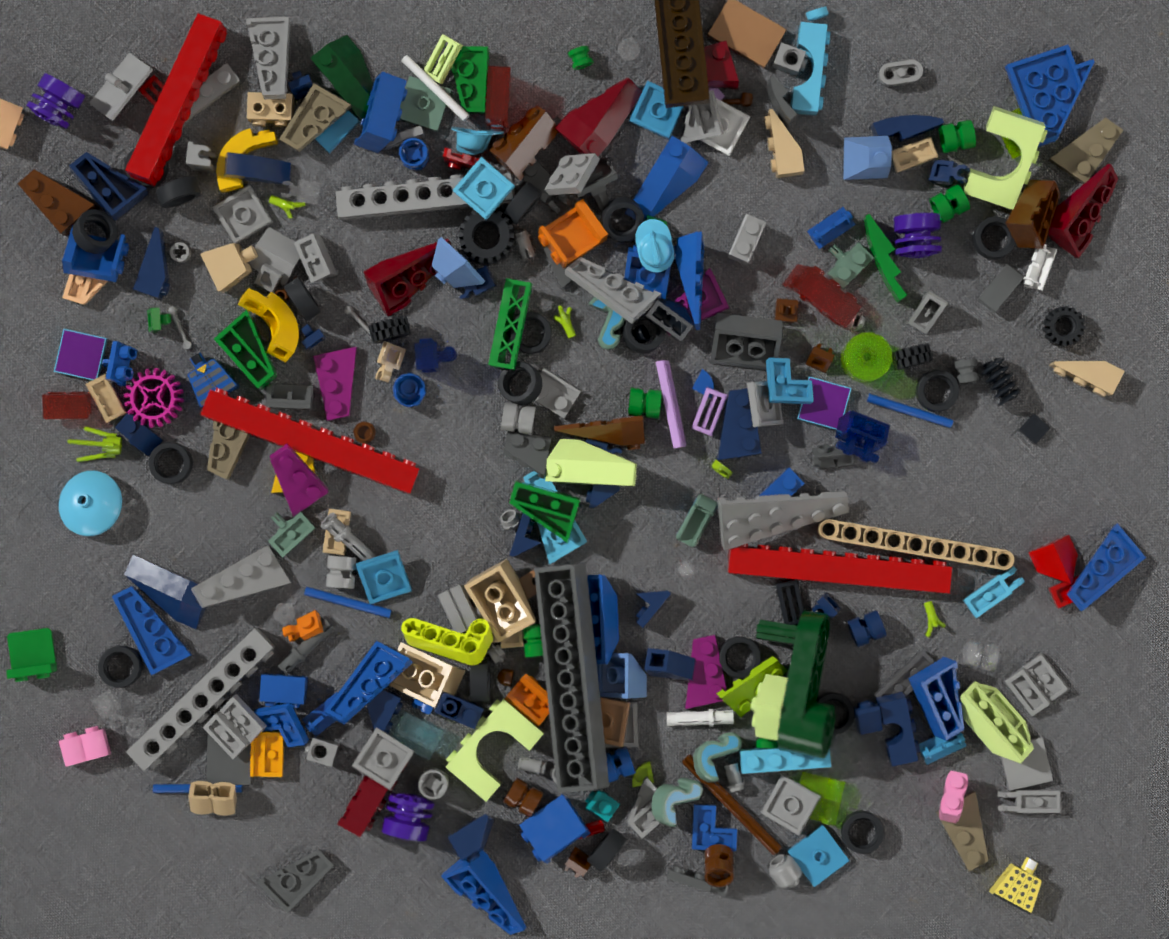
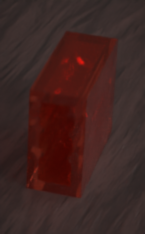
M488 66L485 120L487 127H491L493 131H504V128H509L512 83L511 67Z

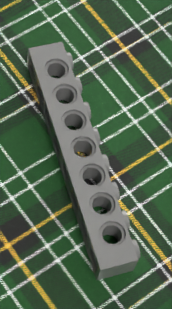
M497 170L514 184L511 173H507V170ZM461 174L451 175L450 179L442 180L441 177L428 178L427 182L411 179L407 180V184L398 185V182L393 181L386 182L385 186L376 187V184H365L361 189H355L354 186L341 187V191H335L337 214L340 220L470 206L454 192L447 198L442 196L444 188L451 187L454 189L462 180L463 175ZM429 189L431 191L430 197L422 200L420 198L421 192ZM514 189L502 203H510L515 197ZM404 191L408 192L409 198L407 201L399 202V194ZM380 194L387 195V200L384 204H377V197ZM359 196H364V205L357 207L355 200Z
M254 628L135 742L126 753L143 771L149 768L154 770L162 762L160 757L163 754L167 753L169 755L178 747L176 742L181 737L185 740L194 731L192 727L197 722L203 723L210 716L208 711L213 706L217 709L226 701L224 696L229 691L234 693L242 685L240 681L245 676L249 678L258 670L256 665L261 660L266 662L273 656L274 652L272 650L276 646L259 628ZM248 648H252L256 652V658L253 661L246 658L245 653ZM232 664L239 666L240 673L238 676L230 673L229 669ZM216 679H220L224 683L222 691H217L214 688L213 684ZM199 695L207 697L208 703L205 707L198 704ZM184 710H188L191 713L192 719L190 722L182 719V712ZM168 725L175 728L176 734L174 737H169L166 734V727ZM151 741H156L159 744L160 748L157 753L150 750Z

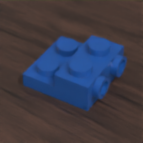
M633 245V248L629 247L624 280L633 284L638 282L644 285V289L651 292L654 290L661 293V299H666L670 267L662 272L649 271L641 264L637 245Z

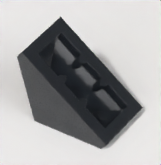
M658 298L646 315L681 342L694 326L683 303Z

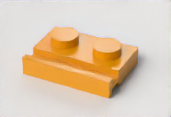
M261 732L251 742L250 777H283L284 739L280 732Z

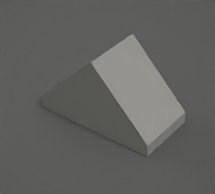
M928 291L923 296L908 324L927 334L948 302Z

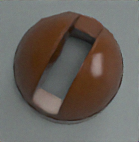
M502 669L497 676L498 682L503 686L511 687L514 670Z

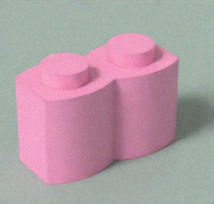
M98 726L85 729V734L77 735L75 731L63 735L64 739L60 740L59 744L65 767L110 755L111 750L105 728L99 729Z
M952 770L948 773L944 785V795L939 808L940 820L956 824L960 819L964 803L963 799L968 786L967 774Z

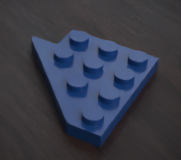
M1069 44L1005 66L1022 115L1045 124L1047 135L1043 143L1039 142L1038 147L1056 142L1094 64V59L1076 65Z

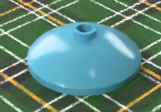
M85 471L75 475L64 486L59 498V513L63 523L69 530L82 536H96L110 529L118 519L122 508V495L118 484L109 475L100 471ZM86 497V502L82 504V499Z

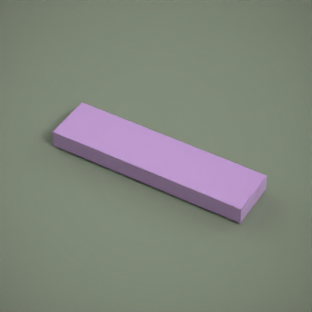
M668 360L657 361L656 366L673 448L686 447L687 444L670 362Z

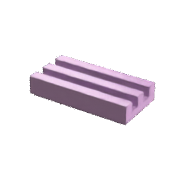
M707 387L691 429L712 436L728 394ZM709 393L713 394L702 426H697ZM717 397H721V401L719 403L711 427L709 430L705 429L710 418L711 412L713 410L714 404L716 402Z

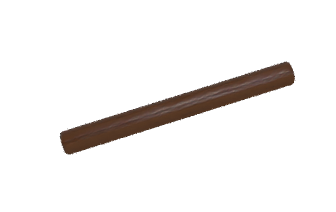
M689 754L683 759L682 763L772 855L777 854L781 850L780 844L717 781L707 783L697 775L692 755Z

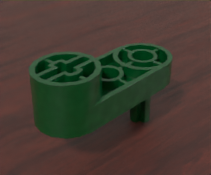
M804 610L798 626L760 619L756 627L757 639L794 645L779 720L778 748L780 751L826 758L834 733L835 708L830 704L818 703L817 700L830 633L829 615Z

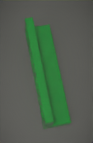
M506 278L488 365L494 368L515 370L532 283ZM520 286L526 287L524 296L517 300ZM517 306L520 310V317L513 321L515 307ZM513 328L516 332V337L508 343L510 329ZM507 349L512 355L510 364L504 363Z

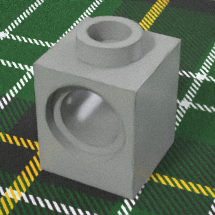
M781 42L772 68L797 76L799 70L804 71L808 59L804 58L806 51ZM787 56H794L797 63L789 65L785 58Z
M317 736L313 737L312 741L309 740L305 747L304 753L308 754L306 759L332 767L335 763L340 743ZM318 745L325 746L327 749L326 756L321 757L317 755L316 747Z

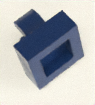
M299 70L292 73L294 80L288 82L295 100L306 97L313 86L309 75L303 77Z
M308 324L301 328V331L306 336L301 342L307 350L312 349L326 339V336L320 329L314 332Z
M825 592L818 599L812 611L815 612L817 609H822L832 619L841 608Z

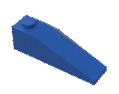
M674 136L668 141L633 199L642 209L644 219L646 215L656 216L674 199L696 183L709 163L692 147ZM628 208L625 214L636 221V215Z
M694 232L677 238L676 246H673L674 259H676L696 330H700L705 245L702 232Z
M479 852L480 857L470 863L468 860L464 862L459 859L441 875L455 893L459 896L463 894L473 901V907L476 909L480 907L489 914V919L508 934L512 935L525 930L526 926L495 863L486 852Z

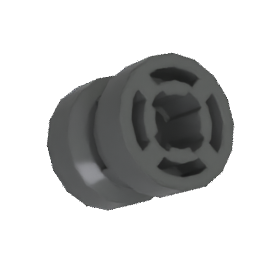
M977 359L954 362L955 369L960 372L956 377L958 384L979 381V374L974 372L977 366Z

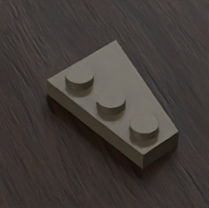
M1105 117L1051 157L1049 161L1084 184L1095 172L1123 132V129Z
M214 421V433L212 443L210 444L207 470L229 480L250 434Z
M975 791L964 797L962 813L956 824L940 820L969 872L988 862Z

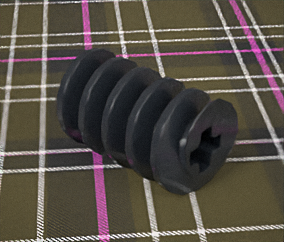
M1004 357L995 358L978 367H985V370L981 373L982 376L989 375L985 383L994 384L989 389L990 392H998L993 398L1002 399L998 407L1015 399L1022 391L1021 388H1013L1018 383L1017 380L1009 381L1013 373H1005L1009 365H1001L1005 360Z

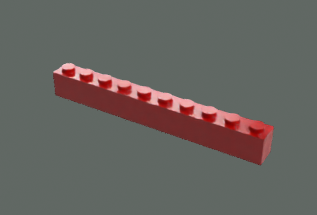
M222 389L209 390L200 414L202 417L282 447L288 443L297 453L406 494L411 493L419 472V468L415 467L416 463L406 459L400 462L395 460V455L385 451L379 454L374 452V447L364 443L362 446L353 444V439L343 435L341 439L332 436L333 432L325 428H321L320 431L311 428L313 424L304 420H300L297 423L292 421V416L279 412L276 415L271 413V408L261 404H258L257 407L249 404L250 400L240 396H237L236 399L228 396L229 392Z
M747 543L729 549L727 573L950 593L952 567L946 566L947 562L933 561V565H927L921 559H911V563H905L899 557H889V561H883L877 555H867V559L858 558L856 553H845V557L836 556L834 551H823V555L814 554L813 549L801 548V553L792 552L791 547L779 546V551L770 550L769 545L757 544V549L748 548Z

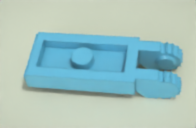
M1015 566L1007 569L1001 575L995 576L963 599V602L975 618H978L1012 594L1014 589L1025 582L1021 577L1013 581L1009 586L1005 583L1004 580L1017 571Z

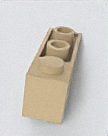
M769 109L768 116H765V127L770 129L771 135L767 140L768 149L773 151L774 159L770 160L772 173L776 172V178L803 175L802 149L774 110Z
M1054 361L1049 365L1054 368V373L1062 377L1068 375L1074 378L1073 382L1082 387L1087 385L1093 388V393L1101 397L1113 395L1125 372L1106 361Z

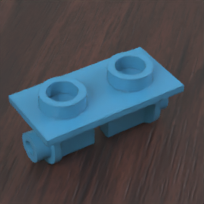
M958 733L947 741L934 736L920 743L919 747L926 765L966 747L963 734Z

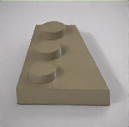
M314 83L279 140L300 152L350 110L352 106Z

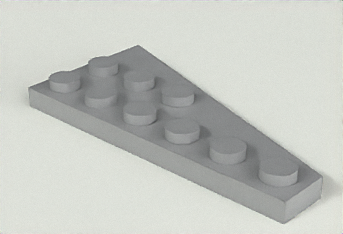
M845 491L822 492L818 496H809L808 493L800 494L799 497H790L789 494L757 496L751 500H746L744 497H736V500L727 501L726 498H718L721 544L724 550L848 513V496Z

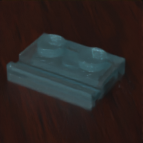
M405 711L392 738L430 761L444 730Z

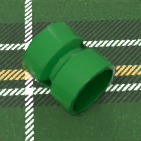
M971 120L960 121L956 126L952 123L939 126V139L944 154L956 152L959 147L962 150L976 147L975 130Z
M958 184L947 189L945 195L939 193L929 199L933 212L940 214L942 224L953 219L955 213L960 215L970 210L969 201Z
M631 387L628 416H641L642 413H645L647 418L659 419L662 390L649 389L647 393H644L641 388Z
M532 624L522 629L523 639L527 640V643L524 644L525 657L543 656L540 624Z

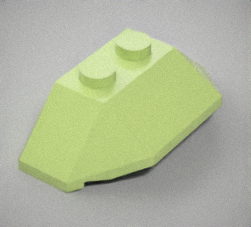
M976 681L973 682L961 695L963 720L992 753L1017 763H1022L1034 749L1026 721L997 688L980 684Z

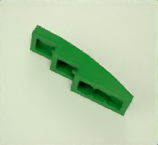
M868 214L864 217L863 221L874 262L885 285L896 302H899L907 294L894 278L901 273L889 256L895 248L871 215Z

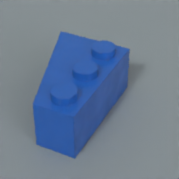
M383 71L377 76L367 103L369 107L366 118H362L360 124L363 126L362 133L355 139L354 145L379 153L390 141H394L397 134L395 124L402 115L401 101L405 100L408 91L405 89L407 80Z
M943 657L908 679L933 735L947 741L964 730L962 704L959 702L958 695L960 685L956 676L957 661Z

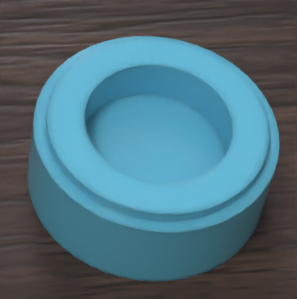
M827 6L807 12V20L813 21L828 16Z

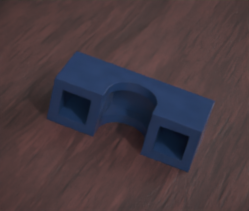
M903 692L876 697L883 724L896 723L900 725L896 736L884 739L890 764L893 767L918 761L917 753H920L918 740H914L913 733L916 732L914 719H910L909 712L912 711L910 699L906 698Z

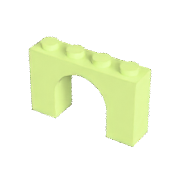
M993 106L986 125V131L1013 140L1021 149V160L1014 171L1004 176H992L970 168L963 191L967 195L1013 210L1023 193L1021 192L1023 184L1027 185L1031 177L1029 168L1031 163L1035 164L1038 159L1039 151H1037L1039 142H1044L1047 130H1045L1043 122Z
M504 698L501 702L497 699L489 708L492 711L487 718L482 716L476 725L477 730L473 735L468 733L460 742L463 745L458 752L453 750L446 759L449 762L446 768L485 801L492 796L501 785V782L488 772L478 760L477 746L481 738L493 731H503L513 736L530 751L544 734L543 730L535 726Z

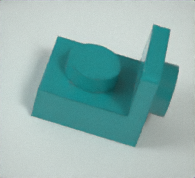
M601 789L596 792L592 790L585 800L588 803L586 809L591 810L606 822L610 820L620 806L618 801Z

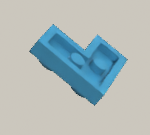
M768 358L766 360L769 403L811 404L814 402L811 380H791L789 358Z

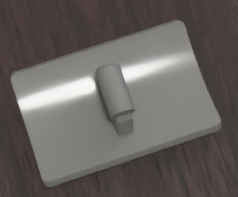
M128 53L113 73L106 74L105 84L93 97L90 104L113 121L153 69L133 54Z

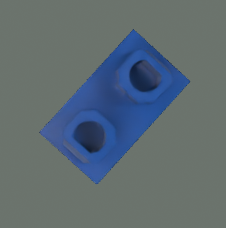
M113 341L110 358L102 360V365L107 367L105 379L115 382L119 386H125L126 381L133 378V370L129 367L130 360H134L137 357V349L119 341Z

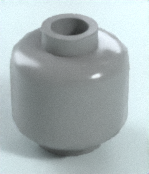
M781 854L770 862L769 874L779 887L793 888L800 882L799 878L802 875V870L792 856Z

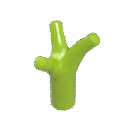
M271 195L269 203L283 209L289 219L293 217L290 209L293 210L294 208L305 206V202H290Z
M558 306L560 317L554 315L553 319L562 324L568 339L576 336L570 320L572 308L568 307L565 314L562 306Z
M932 601L924 603L928 617L927 637H930L933 627H938L939 625L944 628L946 626L938 618Z

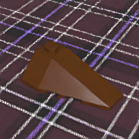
M643 416L617 418L611 421H593L588 424L576 423L554 426V431L558 433L588 438L622 447L627 446V450L641 449L640 445L645 444Z

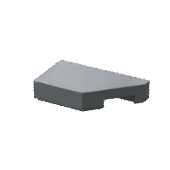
M417 126L397 133L394 141H390L385 146L386 149L399 146L409 138H424L422 127Z

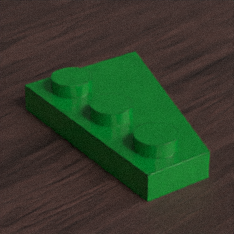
M462 46L451 67L462 108L468 114H487L489 47Z

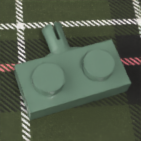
M859 242L845 253L834 244L829 251L837 260L827 275L841 289H844L874 257Z
M276 512L271 519L280 528L268 542L284 558L316 527L302 512H299L293 519L285 521Z

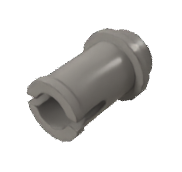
M527 231L515 234L516 239H514L518 243L522 260L536 256L529 238L531 234L528 235Z
M521 756L518 770L537 773V776H540V774L544 775L547 762H544L543 759L535 760Z
M738 763L724 766L729 782L727 788H730L731 792L744 789L743 785L745 783L741 780Z

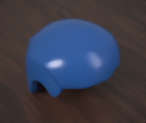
M413 373L400 375L393 384V396L403 406H418L426 395L424 381L420 376Z

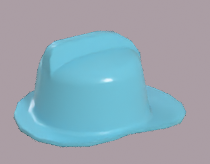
M451 128L457 131V151L471 155H477L485 151L492 135L504 134L503 131Z
M649 219L642 222L636 231V245L641 264L652 272L667 270L674 260V248L668 227L657 219Z

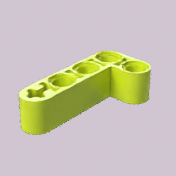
M415 618L405 620L401 626L405 640L410 646L473 666L482 662L493 641V634L489 623L484 619L474 620L466 634Z

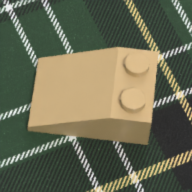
M507 559L471 578L464 585L484 620L489 623L491 631L498 642L536 622L521 582Z
M400 643L397 652L410 658L413 663L395 678L389 686L436 708L443 692L455 695L465 670L405 643Z

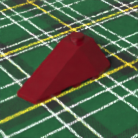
M626 77L606 89L603 94L596 98H591L578 109L571 110L555 129L580 154L595 153L599 156L640 98L642 91L629 77Z
M1107 164L1056 207L1048 235L1052 241L1075 258H1080L1093 238L1091 231L1095 222L1099 223L1102 217L1100 216L1103 204L1109 202L1117 184L1118 177L1112 164Z
M448 238L444 239L449 245H451V242ZM437 242L383 260L363 272L371 292L388 317L406 307L412 301L410 298L418 290L422 291L426 287L425 283L438 273L432 267Z

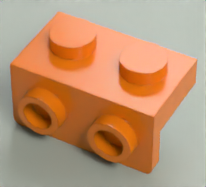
M527 674L518 681L504 698L537 727L549 715L547 690L543 689L534 677Z

